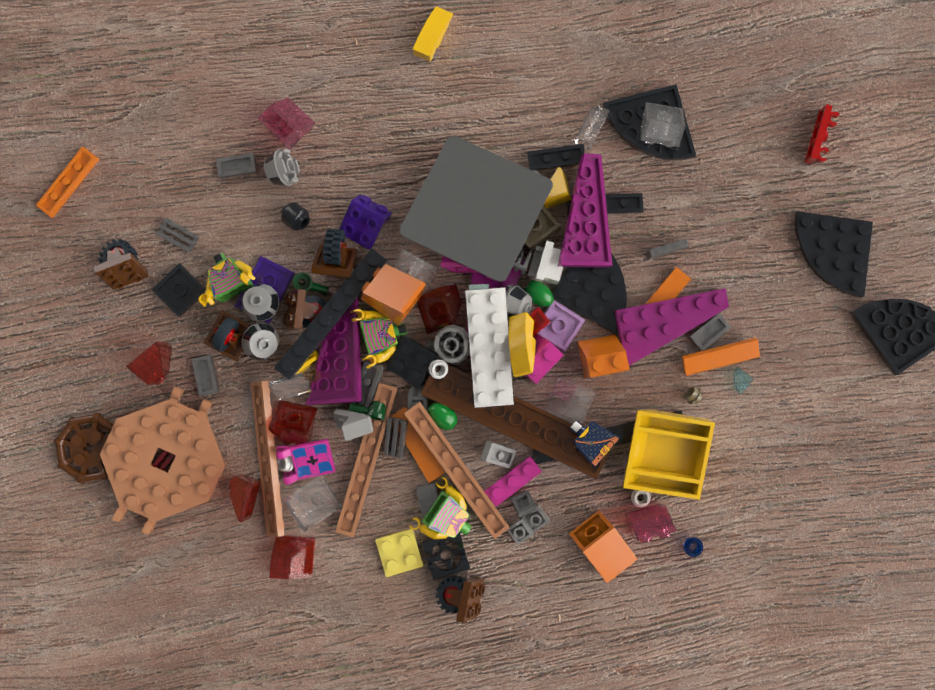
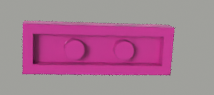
M529 456L484 490V492L497 507L542 471Z

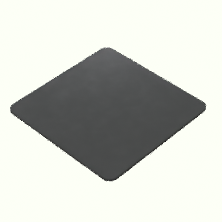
M451 136L446 140L400 227V234L404 238L501 282L508 277L553 187V183L549 178L457 136Z

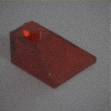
M456 284L432 290L422 295L417 301L427 334H431L456 322L462 304Z
M156 341L126 367L147 385L157 386L166 380L165 376L169 374L172 346L170 343Z
M280 400L268 430L286 446L308 443L312 437L317 408Z
M240 474L231 478L229 483L231 491L229 495L238 521L244 522L252 517L261 480Z
M285 535L276 537L271 555L269 578L290 580L312 577L315 538Z

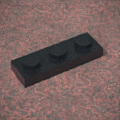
M584 144L528 151L529 168L540 171L579 165L580 158L585 153Z

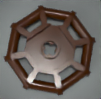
M98 412L81 417H70L68 419L69 422L58 437L54 438L53 442L56 445L58 469L68 473L80 484L99 479H109L100 453L114 424L102 417L101 413ZM92 422V428L83 430L81 424ZM101 425L110 432L103 434L98 428ZM74 428L76 434L70 440H65ZM88 443H90V445L92 446L94 445V449L91 450V453H89V451L86 450ZM64 445L69 446L70 458L66 459ZM74 462L76 465L81 466V471H77L70 464ZM90 467H98L99 472L88 474Z

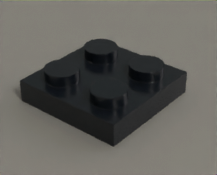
M179 263L152 290L178 317H181L205 293L206 288Z
M403 335L386 369L419 388L429 372L430 363L436 359L438 354L409 336Z

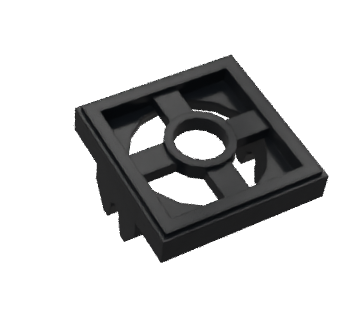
M460 531L455 538L448 536L446 539H429L422 542L433 580L471 569ZM446 541L454 542L459 548L451 549L447 547ZM440 542L441 550L439 554L432 556L433 548ZM445 549L452 552V557L449 560H444L441 557V552ZM461 554L460 562L453 568L452 560L454 556ZM439 560L445 562L448 570L439 568L434 562Z

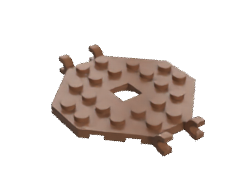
M174 387L169 400L117 418L100 453L119 504V508L116 510L112 520L120 522L124 520L128 510L148 518L141 531L147 535L153 532L158 520L210 501L226 467L207 415L213 402L207 399L203 400L199 411L179 402L184 392V389L180 387ZM158 448L176 455L168 472L151 464Z

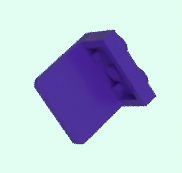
M358 195L351 200L339 230H344L347 238L367 249H371L383 224L390 219L392 212L388 211L384 205L374 203L368 196Z

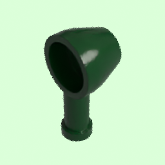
M298 273L293 278V286L296 290L308 291L311 289L325 296L327 295L329 287L312 282V278L307 273ZM299 279H304L305 284L303 286L298 284Z
M374 401L369 408L352 402L349 407L351 412L370 415V418L378 421H384L386 407L381 402Z

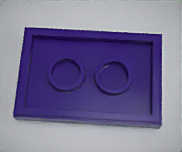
M260 256L252 271L255 279L250 280L253 285L266 284L271 286L277 292L280 304L295 273ZM244 292L240 294L235 304V307L243 310L241 302ZM272 318L265 320L264 322L270 324Z

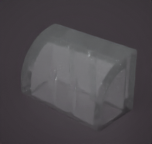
M597 106L591 107L573 143L584 144V148L590 150L607 118L609 110Z

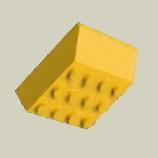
M637 410L622 487L700 500L715 423L707 418L657 410Z

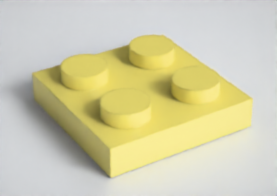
M411 528L375 540L386 577L424 566L414 530Z

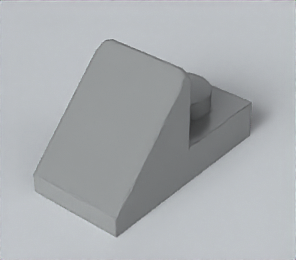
M342 409L334 411L333 415L336 426L342 429L345 441L373 432L370 415Z
M486 441L480 459L510 469L516 450L492 441Z

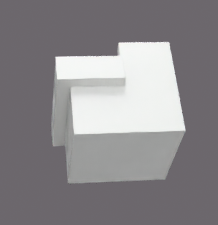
M546 241L544 248L536 246L527 277L539 282L553 285L558 284L563 267H557L561 250L553 248V242Z

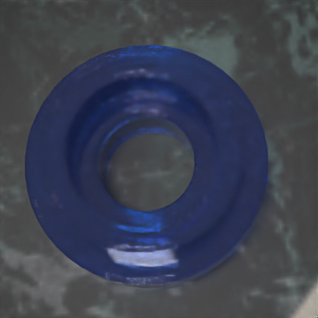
M690 537L685 540L683 548L687 555L697 557L703 551V543L696 537ZM692 543L696 544V548L694 550L690 549V545Z

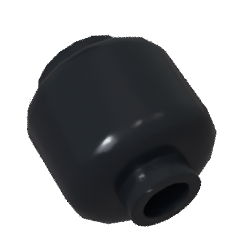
M290 203L284 206L281 211L282 222L292 230H303L310 222L308 210L298 203Z

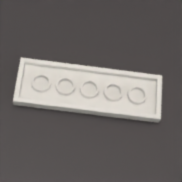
M505 287L465 290L475 408L514 405Z

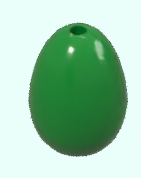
M531 280L524 289L532 297V303L535 305L549 307L554 301L552 292L543 282Z
M440 403L431 404L428 408L429 415L440 429L449 431L457 424L458 418L452 409Z

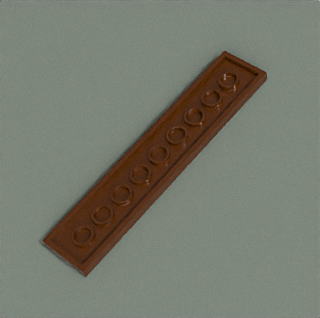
M440 365L435 367L436 372L441 370ZM448 365V372L445 377L436 379L430 375L421 392V395L594 479L598 478L610 452L609 450L596 467L592 468L572 444L578 437L569 429L573 424L513 396L514 405L475 408L472 376Z

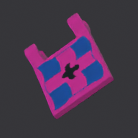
M328 439L293 446H278L276 448L277 459H284L291 455L295 471L283 473V482L286 485L292 484L297 480L336 472Z

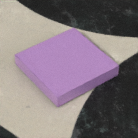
M554 300L544 313L551 323L540 331L538 335L565 352L585 322V319Z

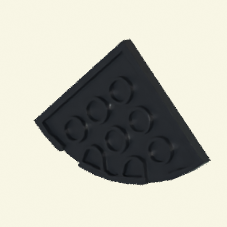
M677 84L603 103L605 114L612 127L623 140L638 151L665 160H687L696 157Z
M797 211L794 222L795 233L801 246L800 251L810 268L825 283L831 284L839 289V291L852 296L865 297L873 222Z
M611 253L612 266L567 267L552 293L554 300L617 335L618 329L614 310L626 308L627 294L621 268L613 254Z
M886 299L865 304L850 312L893 375H899L935 350V311L930 306L906 299Z

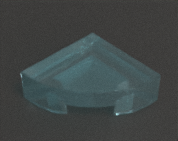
M740 367L735 369L733 375L735 389L739 394H742L754 379Z

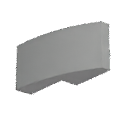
M539 504L536 506L537 510L523 515L507 530L517 545L527 540L534 532L550 522V518Z

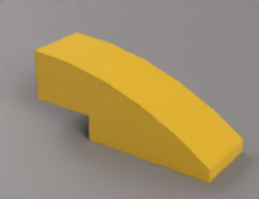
M437 6L434 8L415 42L413 55L431 62L436 49L439 48L453 13Z
M527 312L509 317V352L515 377L533 373L536 340L532 337L534 320Z

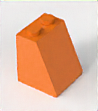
M385 264L382 269L378 267L372 276L374 279L371 283L367 282L363 286L361 299L394 323L400 325L420 299L426 283Z
M615 334L577 342L584 379L630 370L626 350Z
M600 510L569 533L606 583L614 579L637 560L629 546Z

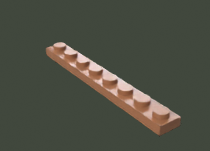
M268 381L252 382L251 393L266 534L269 537L284 536V522L274 441V426L272 423V407L270 404V388Z
M382 383L378 384L374 401L385 404L384 421H378L371 418L373 432L363 435L335 530L336 533L355 537L386 431L387 420L390 417L398 390L396 387Z
M419 401L405 411L404 414L492 537L495 539L508 530L510 527L421 402Z

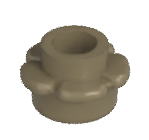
M692 386L686 391L684 398L689 404H697L702 399V390Z

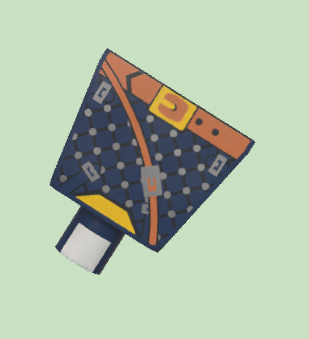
M576 420L569 428L578 436L572 444L592 468L596 467L620 439L593 421L587 427H584Z

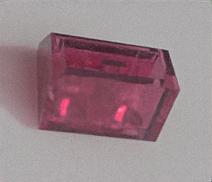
M288 97L271 104L258 117L262 125L289 150L315 125V122Z
M664 504L625 513L630 536L636 541H640V543L650 542L653 537L657 536L666 538L671 536L672 532H676L673 521Z

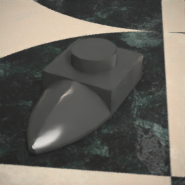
M423 383L419 388L413 384L411 385L408 394V409L420 401L427 411V397L421 395L424 388Z

